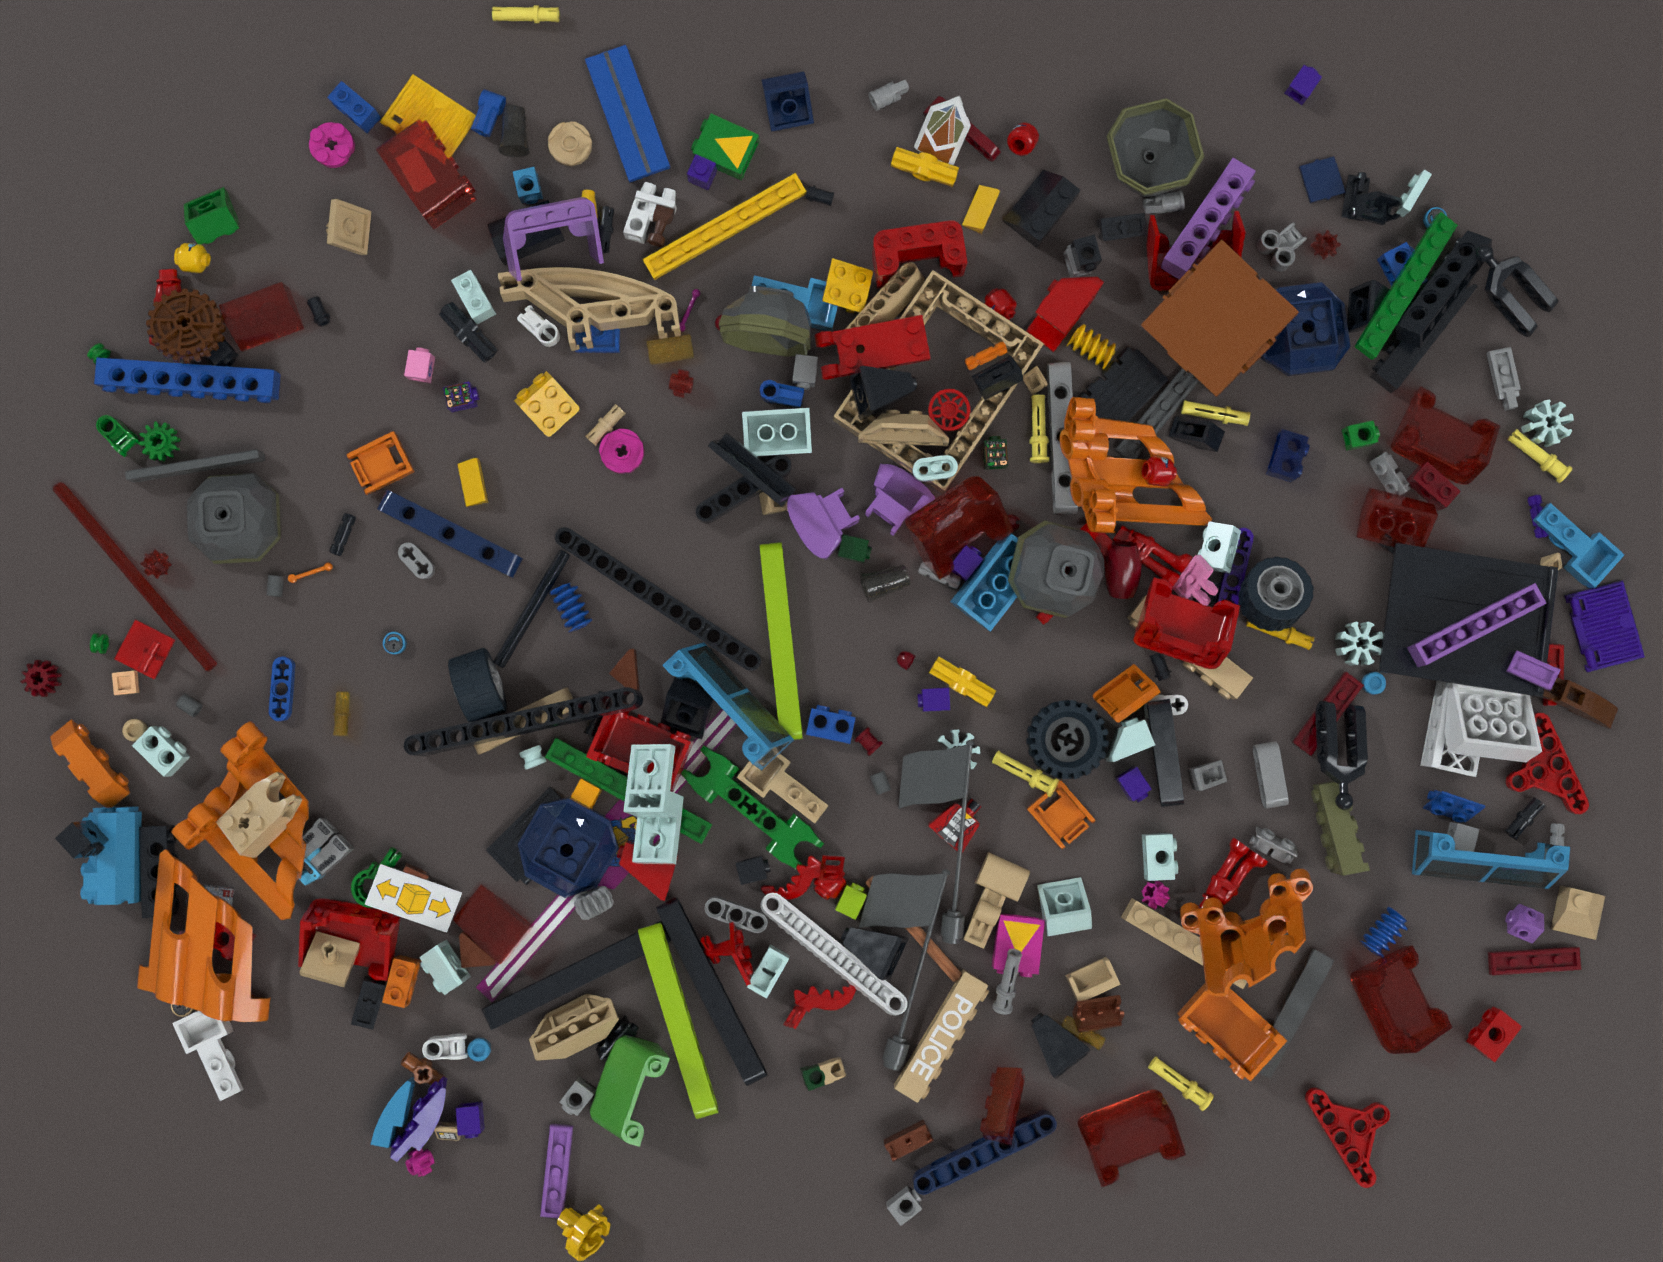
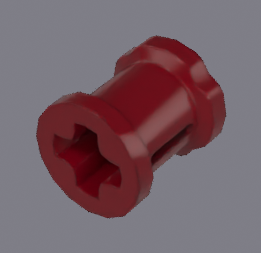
M869 727L854 739L855 742H859L865 748L868 756L883 744L882 741H878L873 736Z

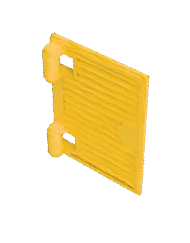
M412 74L380 123L385 127L388 126L396 134L426 154L432 155L443 165H446L471 129L476 115ZM395 115L403 120L400 124L393 120ZM438 144L446 148L444 153L436 148Z

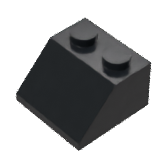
M675 677L666 694L661 723L671 727L672 730L681 731L702 739L715 700L702 686Z

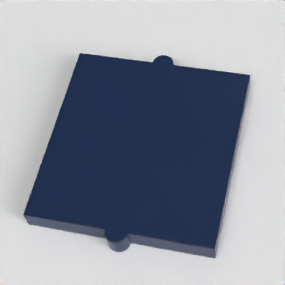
M1334 156L1323 160L1316 159L1312 163L1299 167L1310 203L1324 199L1328 201L1331 197L1345 194Z

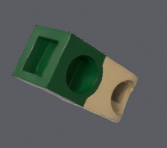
M841 1057L800 1068L808 1091L833 1083L846 1076Z

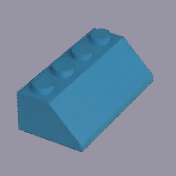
M1004 532L950 601L966 616L990 632L1017 598L1008 582L1018 538L1012 533Z

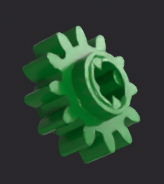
M155 421L154 428L146 425L145 428L148 432L146 434H139L144 438V441H140L138 445L146 447L142 453L149 455V458L154 461L158 458L160 461L165 462L166 455L174 458L172 450H180L175 443L181 441L180 438L174 436L177 430L174 428L170 429V425L165 422L161 426L160 423ZM159 439L163 440L161 444H157Z

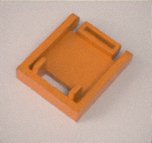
M394 431L347 454L349 460L358 457V459L350 462L361 487L372 485L364 489L366 495L415 472ZM396 446L403 462L396 464L389 450L390 447Z
M1133 664L1093 694V699L1119 723L1161 692L1158 686ZM1139 679L1143 681L1139 684L1141 690L1134 684Z
M1059 780L1054 792L1060 798L1043 811L1039 805L1048 798L1045 792L1026 809L1059 848L1063 850L1065 846L1060 841L1062 837L1070 844L1089 827L1083 820L1085 817L1091 823H1094L1096 820L1068 787Z

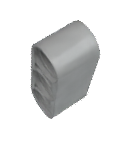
M1274 741L1253 745V756L1264 808L1288 805L1289 799L1278 743Z
M713 896L705 904V912L709 917L728 924L734 922L735 926L760 933L768 925V917L762 911L726 898ZM713 901L719 902L722 907L721 911L718 913L712 912L709 904ZM740 909L743 917L740 920H734L730 915L731 910ZM755 916L762 917L764 925L759 928L753 926L752 918Z

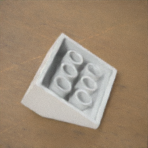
M1449 683L1444 732L1448 753L1527 762L1542 752L1530 695Z

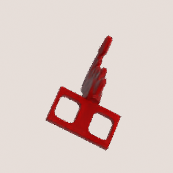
M811 855L808 857L807 866L797 865L796 868L800 875L791 877L795 884L787 883V891L783 887L776 891L774 886H761V891L765 895L777 893L784 899L790 900L803 895L814 878H819V882L842 884L845 857L823 855L821 862ZM838 860L840 865H826V861ZM825 873L838 874V878H837V879L824 878V874H825Z
M850 984L849 987H842L843 995L838 990H835L833 998L828 989L819 994L814 986L810 987L807 995L799 990H795L794 998L797 1006H794L783 1025L796 1029L805 1013L810 1012L813 1008L827 1011H836L843 1008L853 999L856 992L855 987Z

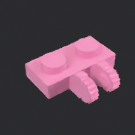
M1201 555L1193 557L1172 588L1178 596L1193 600L1195 597L1204 606L1209 605L1211 602L1206 592L1210 595H1216L1219 591L1213 582L1207 580L1214 569Z

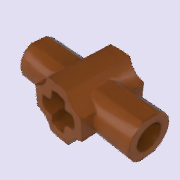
M408 1052L401 1061L402 1066L414 1073V1081L419 1084L428 1083L432 1085L435 1081L439 1082L444 1076L433 1068L432 1061L426 1057L419 1059L411 1052Z

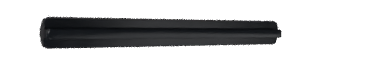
M559 550L495 657L493 663L501 668L506 666L570 558L567 552Z

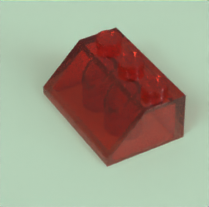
M283 282L219 305L225 324L242 352L304 329L290 288Z
M1369 488L1361 508L1356 536L1357 538L1395 547L1396 543L1425 547L1438 514L1434 504Z
M997 1067L996 1073H992L990 1086L993 1087L992 1094L987 1096L985 1109H988L987 1117L982 1118L980 1132H983L984 1139L1012 1145L1026 1078L1022 1068Z

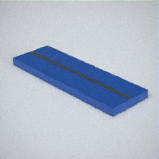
M623 45L586 58L588 70L629 183L670 169L669 161L627 46Z

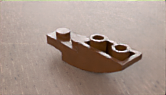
M1558 677L1550 691L1544 689L1543 698L1568 708V711L1611 729L1618 708L1598 694L1570 680H1562Z

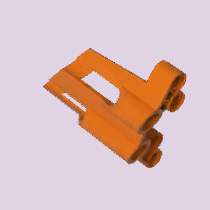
M1072 397L1070 399L1064 421V430L1060 433V447L1069 463L1072 476L1070 482L1072 499L1078 507H1082L1091 532L1114 533L1116 521L1208 526V522H1211L1212 518L1206 512L1202 498L1191 486L1184 484L1178 475L1168 486L1149 485L1141 474L1143 463L1147 460L1115 458L1107 455L1109 449L1108 438L1140 440L1147 447L1151 457L1170 458L1174 464V458L1170 449L1156 436L1153 426L1098 418L1093 398ZM1136 487L1172 489L1179 496L1182 506L1140 504L1134 499L1133 490Z
M249 721L240 727L236 733L237 736L227 741L220 750L228 759V773L221 785L214 788L207 795L203 803L196 805L188 813V818L173 828L172 834L187 850L206 840L280 920L291 919L295 906L293 901L294 887L297 880L301 879L305 859L306 842L303 840V829L308 820L309 801L263 749L268 738L252 721ZM275 772H280L286 778L279 792L285 798L293 794L300 796L302 802L293 819L286 825V829L269 844L271 849L282 859L278 867L275 883L258 865V856L252 858L238 854L216 821L256 782L267 778Z
M167 849L159 855L149 966L139 965L137 988L155 993V997L163 1002L183 1005L201 1011L204 1015L221 1021L234 1020L238 1022L268 1021L271 997L258 998L251 995L252 925L241 918L238 911L227 901L211 894L198 882L196 874ZM174 883L181 886L189 894L186 931L178 935L170 930ZM216 922L224 925L235 936L232 974L214 973L212 967Z
M1294 870L1290 875V879L1279 873L1271 875L1267 881L1270 898L1261 905L1260 916L1242 921L1241 917L1234 912L1224 913L1221 901L1216 898L1206 899L1202 904V908L1191 902L1181 907L1180 916L1183 928L1200 935L1206 991L1208 994L1214 997L1226 996L1231 985L1240 979L1246 980L1248 987L1259 983L1277 971L1275 962L1282 952L1291 951L1295 954L1306 941L1302 902L1313 890L1311 877L1307 870ZM1299 881H1306L1302 885L1296 884ZM1276 886H1284L1281 889H1274ZM1212 910L1218 911V912L1215 913V914L1208 913L1209 911H1212ZM1188 915L1195 916L1194 918H1187ZM1226 930H1235L1232 934H1223Z

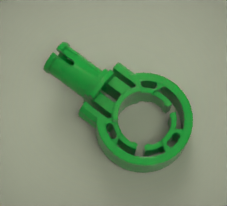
M390 847L380 864L394 868L402 857V853L400 851L396 853L397 849ZM373 862L369 868L359 872L351 884L353 898L364 907L371 908L365 905L368 895L364 892L363 887L358 888V886L362 885L366 878L375 879L380 866L377 862Z

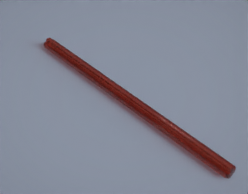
M62 482L57 483L52 489L200 665L206 671L213 670L217 666L215 660L69 488Z

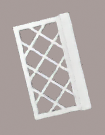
M1437 681L1420 766L1476 777L1480 757L1461 755L1457 758L1455 754L1449 753L1453 761L1447 766L1440 765L1442 755L1448 752L1444 732L1449 683ZM1467 756L1471 761L1470 771L1464 770L1460 764V761Z

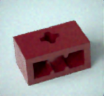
M1428 462L1419 465L1406 479L1409 482V486L1437 511L1447 508L1461 492Z

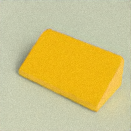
M979 185L962 226L982 234L1000 190Z
M473 458L458 463L466 507L488 503L480 460Z

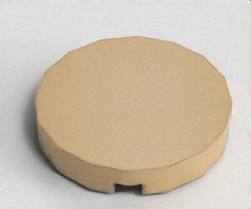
M572 121L563 122L552 129L548 136V147L551 156L558 163L564 166H575L583 163L589 157L592 151V140L589 132L583 125Z

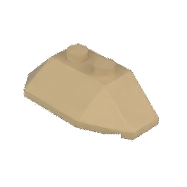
M887 410L886 413L878 416L859 434L858 443L948 446L949 437L928 415H922V411H909V414H900L898 410Z
M585 994L547 1013L538 1025L534 1035L532 1034L529 1039L535 1059L538 1061L567 1058L607 1038L619 1020L612 1000L610 998Z

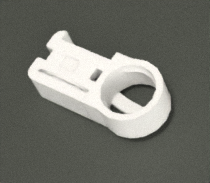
M531 305L525 308L526 313L524 315L521 313L517 317L518 321L542 345L547 347L556 345L560 340V332L557 327L547 319L544 320L534 311ZM553 328L556 333L555 337H553L545 329ZM543 333L551 341L542 340L541 334Z

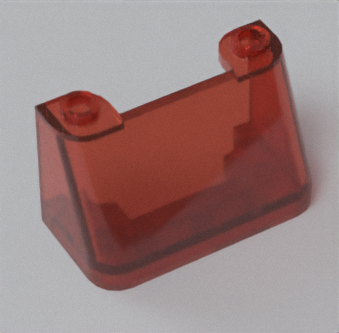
M1420 386L1415 392L1393 437L1391 449L1419 465L1428 462L1444 477L1455 483L1463 485L1471 483L1489 465L1500 425L1488 419H1480L1474 422L1473 425H1470L1433 407L1437 400L1435 394Z
M1413 945L1404 946L1386 955L1384 958L1381 957L1358 968L1350 975L1352 985L1381 1045L1390 1054L1417 1053L1453 1028L1447 1014L1443 1010L1429 1007L1412 972V968L1419 964V957Z
M1148 1090L1088 1113L1077 1122L1101 1188L1115 1183L1120 1176L1118 1168L1158 1152L1166 1160H1176L1186 1155L1174 1115L1163 1094L1158 1090Z

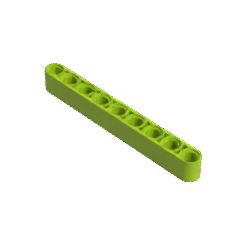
M782 542L760 544L778 725H781L794 740L803 739Z
M657 923L638 929L643 951L696 1119L719 1113L714 1091L662 924Z

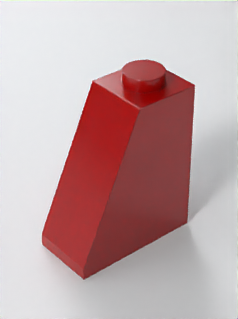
M627 840L625 845H620L617 858H621L619 864L660 900L665 901L676 864L632 862L634 842Z

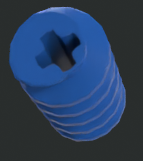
M571 583L564 584L550 591L551 595H558L554 598V603H561L557 610L559 612L565 611L560 617L562 620H568L564 624L565 628H572L568 633L581 629L592 621V618L585 619L584 616L589 613V610H581L585 602L577 601L582 594H574L578 586H571Z
M1390 907L1386 909L1389 915L1381 914L1383 922L1375 921L1378 929L1374 927L1369 928L1372 936L1364 934L1363 937L1366 942L1360 941L1373 954L1382 958L1385 957L1381 951L1382 949L1391 950L1387 943L1396 944L1393 936L1402 937L1399 929L1408 930L1405 925L1407 920Z

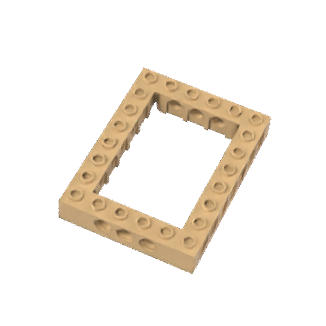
M932 270L900 317L902 319L922 315L925 325L935 309L939 307L994 345L1004 342L1008 350L1007 353L1013 357L1020 367L1022 375L1025 374L1044 343L934 270ZM891 367V368H886V369L895 370L896 367ZM1017 384L987 400L981 397L974 410L970 413L968 421L957 432L954 440L943 454L952 456L957 461L958 469L955 475L948 479L926 481L927 484L942 494L945 493ZM852 390L833 416L834 422L857 437L876 419L874 416H870L860 421ZM867 443L912 474L914 463L917 460L933 457L931 454H925L913 445ZM943 464V471H949L950 466L948 464ZM921 467L919 469L921 474L928 473V469L926 467Z

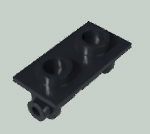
M1358 172L1357 176L1348 175L1342 218L1363 221L1356 219L1355 197L1368 193L1370 178L1366 177L1367 174L1365 172Z
M626 1015L621 1020H618L607 1038L599 1041L596 1051L601 1060H607L610 1049L623 1035L635 1037L638 1034L637 1030L639 1027L633 1022L631 1024Z

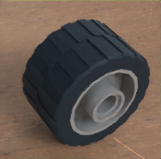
M1286 557L1266 558L1258 562L1251 569L1240 586L1238 604L1242 614L1251 624H1254L1259 629H1265L1266 631H1282L1285 628L1287 629L1296 623L1310 607L1314 596L1312 579L1304 567L1302 568L1296 561Z
M486 648L449 659L448 669L453 690L468 722L506 712L507 702L503 684L493 659Z

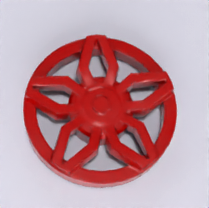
M944 389L932 397L928 407V414L941 430L955 431L963 427L968 421L970 404L966 396L960 391ZM946 393H952L958 396L952 398V401H950V398L946 395ZM940 395L946 399V402L942 403ZM938 398V403L941 407L937 406L932 409L934 401ZM962 398L961 401H960V403H959V405H957V404L954 402V401H956V400ZM963 402H965L966 405V413L963 410L958 409L962 406ZM937 410H940V413H941V414H939V415H937V414H932L933 412H935V411H937ZM960 413L965 419L958 418L957 414ZM943 417V419L941 420L942 425H940L934 418ZM953 418L961 422L959 425L951 427L954 422ZM946 419L950 420L948 427L945 425Z

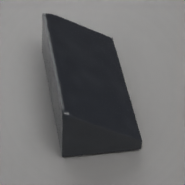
M1009 356L973 375L972 379L983 399L987 400L1023 381V375L1013 357Z

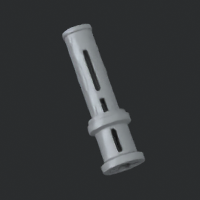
M1009 949L1007 952L1002 981L996 988L997 998L992 1005L995 1012L1003 1015L1012 1012V1000L1016 996L1014 986L1022 957L1021 951L1017 949Z

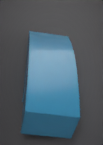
M414 1077L407 1080L386 1105L375 1127L370 1145L389 1148L395 1138L397 1126L403 1127L407 1123L415 1086Z

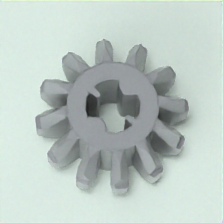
M599 886L578 897L574 905L581 919L588 920L607 911V909L612 907L614 901L607 887Z

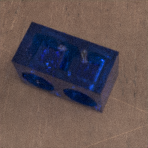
M1284 429L1280 431L1275 441L1266 475L1288 482H1293L1300 478L1304 467L1301 465L1303 457L1307 456L1310 444H1307L1309 437ZM1289 441H1293L1296 444V451L1289 449ZM1283 462H1287L1290 465V472H1285L1282 469Z

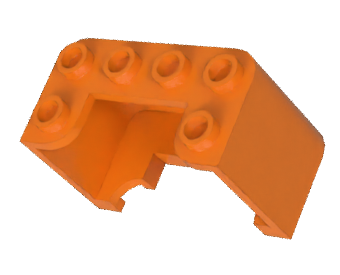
M1204 983L1177 1013L1180 1017L1178 1019L1180 1024L1189 1032L1192 1030L1197 1032L1195 1036L1203 1044L1209 1042L1214 1047L1213 1053L1221 1060L1224 1058L1231 1062L1229 1067L1242 1080L1246 1077L1251 1082L1287 1042L1282 1034L1231 988H1229L1228 995L1214 997L1207 993L1206 983Z

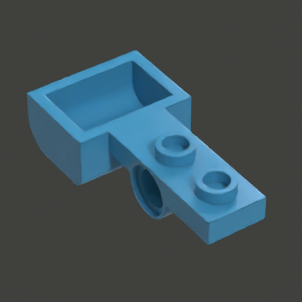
M754 275L752 286L792 292L795 299L805 304L811 319L812 328L832 331L838 306L822 301L826 281L810 278L809 286L805 288Z
M1551 503L1547 504L1533 519L1549 535V540L1555 546L1566 550L1573 556L1566 563L1564 569L1588 588H1596L1625 555L1600 532L1592 534L1589 538Z

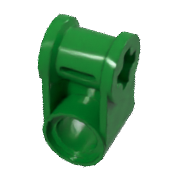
M104 415L96 422L98 432L123 457H126L128 455L127 452L141 441L136 434L117 418ZM112 421L113 429L108 432L107 424Z

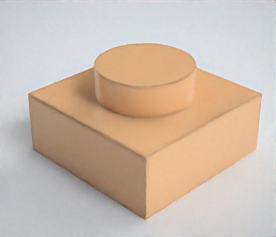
M138 671L112 673L114 695L139 693Z

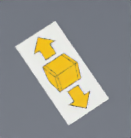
M380 864L365 905L447 933L462 892Z

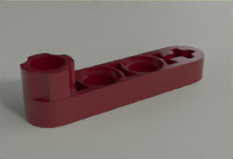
M938 96L926 108V110L923 112V115L926 117L931 106L945 102L946 100L943 97ZM970 122L971 126L965 140L987 160L993 162L1001 154V151Z

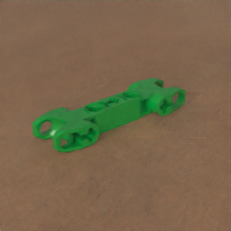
M704 745L700 751L710 761L711 768L709 773L699 777L686 769L682 771L681 775L688 781L694 791L707 802L712 804L718 795L721 796L770 836L772 840L766 846V850L780 862L797 870V865L803 864L794 855L796 844L801 841H808L819 848L824 845V842L814 833L810 825L793 813L785 822L736 782L733 777L739 771V768L728 758ZM732 788H737L741 791V798L737 801L729 797V791ZM747 795L749 799L746 802L750 805L756 803L758 805L756 807L758 813L752 812L749 814L747 812L749 810L748 806L743 804L741 808L738 804ZM766 817H773L776 820L774 828L768 829L764 826L763 822Z

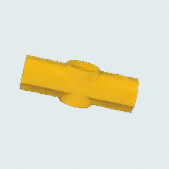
M896 147L891 162V167L912 173L919 180L927 182L933 180L953 187L959 171V167L938 161L931 154L923 152L917 154Z
M941 657L937 658L929 671L931 675L948 684V687L963 696L967 695L985 707L991 702L996 692L993 688L976 679L977 677L961 667L957 668Z

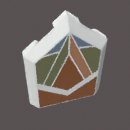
M960 95L930 107L914 145L916 150L931 154L939 161L954 165L971 126L964 111Z

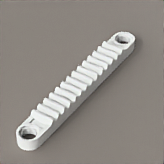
M769 893L762 899L760 907L766 916L780 928L784 929L787 934H790L793 939L805 946L814 956L820 958L835 973L841 975L856 990L862 992L871 1002H874L886 1013L893 1016L902 1014L906 1010L907 999L900 991L886 980L882 981L876 977L853 953L781 895ZM772 898L778 902L777 910L771 911L767 908L766 903L768 899ZM893 997L898 998L901 1002L899 1010H893L890 1007V1000Z

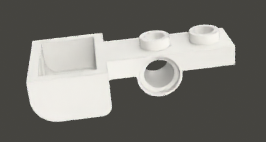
M197 1011L172 1023L185 1053L188 1054L197 1049L220 1101L244 1090L234 1069V1057L228 1049H225L221 1041V1037L233 1032L230 1021L213 1019L204 1015L201 1011Z

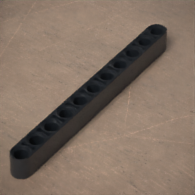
M562 527L556 531L555 541L563 549L744 669L756 671L760 668L761 657L757 652L570 528ZM571 533V541L563 544L561 542L562 535ZM583 545H589L590 553L587 556H581L579 553ZM607 557L609 560L608 566L603 569L599 568V559ZM621 569L627 571V577L623 581H619L616 578L617 572ZM637 582H644L646 584L644 592H635V584ZM656 594L664 595L662 605H654L653 598ZM675 606H680L683 609V614L679 618H674L671 614ZM694 618H698L702 622L698 630L690 628V622ZM713 630L720 633V639L715 643L710 642L708 639L709 633ZM730 643H736L739 646V651L735 655L727 653V646ZM754 655L757 657L758 662L754 667L746 666L745 659L747 656Z
M630 687L620 688L414 734L405 739L403 747L409 755L428 756L635 710L642 705L643 695L640 691ZM633 693L634 700L631 704H628L627 696ZM608 698H611L612 706L606 709L605 702ZM589 702L591 709L585 714L584 705ZM567 707L569 715L564 719L562 712ZM546 712L548 715L547 721L542 723L541 716ZM525 717L526 724L521 728L520 720ZM501 722H504L505 728L500 733L499 724ZM482 726L483 735L479 737L478 729ZM461 731L462 739L458 742L457 734ZM438 736H440V737H441V743H440V745L437 747V745H436V739H437ZM417 741L420 742V748L418 751L415 750V744Z

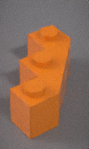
M71 719L50 736L53 749L59 756L64 755L70 763L67 767L79 781L82 780L90 788L87 791L90 796L105 808H112L130 794L129 781L122 773L117 774L110 768L109 756L102 748L97 749L91 744L88 735L90 734L89 730L80 723L78 725Z

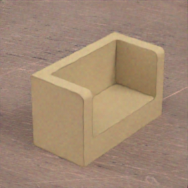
M1107 957L1065 975L1077 1001L1088 1000L1121 985Z

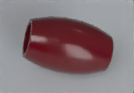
M1115 541L1111 544L1105 563V580L1109 596L1113 598L1130 599L1135 596L1140 583L1142 566L1137 543Z

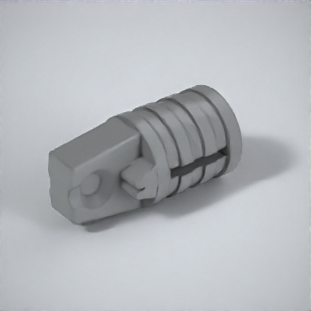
M906 80L896 84L892 81L879 89L869 92V100L873 108L878 111L880 108L901 100V95L908 92L909 85Z
M1182 190L1143 199V209L1146 214L1182 211L1185 207Z

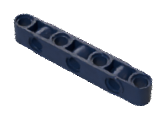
M386 490L377 507V510L512 578L523 560L520 556L389 490ZM414 508L415 516L412 519H407L406 512ZM453 528L455 531L454 537L446 539V531ZM493 548L495 554L493 558L487 560L484 555L485 551Z
M1040 1110L933 1161L914 1173L912 1179L914 1189L919 1194H929L1036 1143L1055 1131L1057 1123L1054 1116L1048 1110ZM1045 1117L1050 1118L1051 1123L1047 1127L1040 1126L1041 1119ZM1004 1137L1010 1139V1143L1006 1147L999 1145L1000 1139ZM967 1157L970 1159L969 1164L964 1167L958 1164L959 1159ZM926 1177L929 1179V1183L926 1186H920L917 1184L918 1179Z

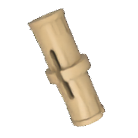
M615 404L603 418L600 417L598 419L599 423L585 437L596 446L608 432L611 433L613 431L612 427L626 413Z

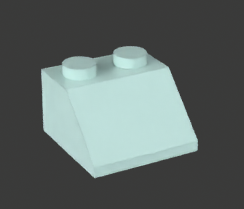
M1136 717L1121 722L1122 726L1116 729L1106 753L1105 759L1107 762H1115L1155 746L1145 720H1138Z
M1081 877L1037 885L1047 936L1092 929L1091 909Z
M447 940L439 943L419 957L422 961L420 964L427 974L430 973L433 977L434 987L444 995L471 978L466 968H461V960Z

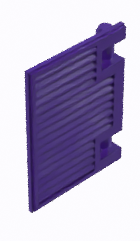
M1623 580L1565 595L1566 603H1570L1572 609L1570 617L1580 653L1584 654L1587 664L1584 665L1586 672L1645 657ZM1579 600H1582L1584 610L1581 609ZM1594 651L1597 653L1598 662H1596Z

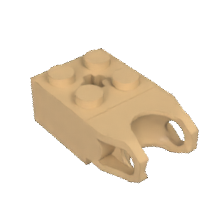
M275 772L267 778L256 782L216 821L239 855L256 858L286 829V825L293 819L300 806L302 798L294 794L281 801L279 800V791L286 778L283 773Z

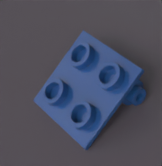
M1437 790L1429 791L1427 799L1430 801L1423 806V809L1431 811L1432 814L1444 815L1460 823H1466L1485 808V805Z

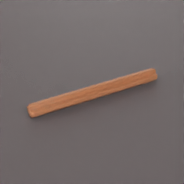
M871 876L866 881V885L869 888L871 886L873 876ZM921 927L905 928L923 948L926 938L925 931ZM930 938L926 952L953 982L957 981L962 976V973Z

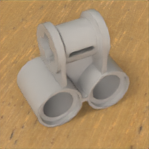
M1294 222L1280 233L1276 230H1267L1257 240L1256 246L1261 254L1268 255L1272 253L1273 256L1271 257L1270 264L1275 271L1286 270L1295 260L1294 250L1307 240V237H1303L1295 228L1296 224ZM1264 238L1272 240L1273 246L1266 245ZM1278 256H1285L1287 263L1280 262Z

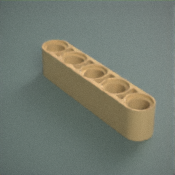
M912 262L904 264L846 329L894 320L915 297L926 281L918 267ZM861 345L856 348L858 353H863L865 350Z
M568 687L517 711L571 700L573 697ZM567 707L563 710L562 715L569 712ZM546 712L541 716L542 723L547 721L548 715ZM525 717L520 720L521 728L526 724ZM501 722L499 724L500 733L505 728L504 722ZM483 727L478 729L479 737L483 735ZM518 736L477 744L474 747L479 755Z

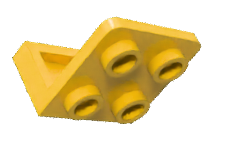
M547 371L536 376L533 384L529 388L522 389L514 400L547 437L552 436L579 411V406Z

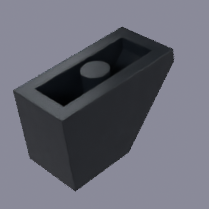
M1176 416L1168 437L1198 449L1218 452L1225 431L1210 421Z

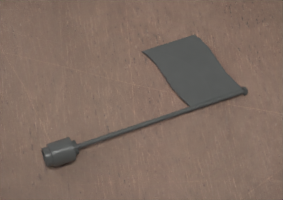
M968 740L966 742L967 745L947 750L919 751L903 756L898 809L913 804L944 803L963 798L952 909H948L947 912L943 913L941 925L942 941L949 944H959L964 932L965 915L961 914L960 910H957L972 745H975L973 740Z
M948 869L942 870V873L929 875L896 873L875 875L872 878L859 928L869 926L900 928L929 926L899 1035L888 1038L882 1058L884 1060L883 1066L892 1070L900 1071L901 1066H904L910 1046L906 1042L907 1038L903 1037L947 876L950 875Z

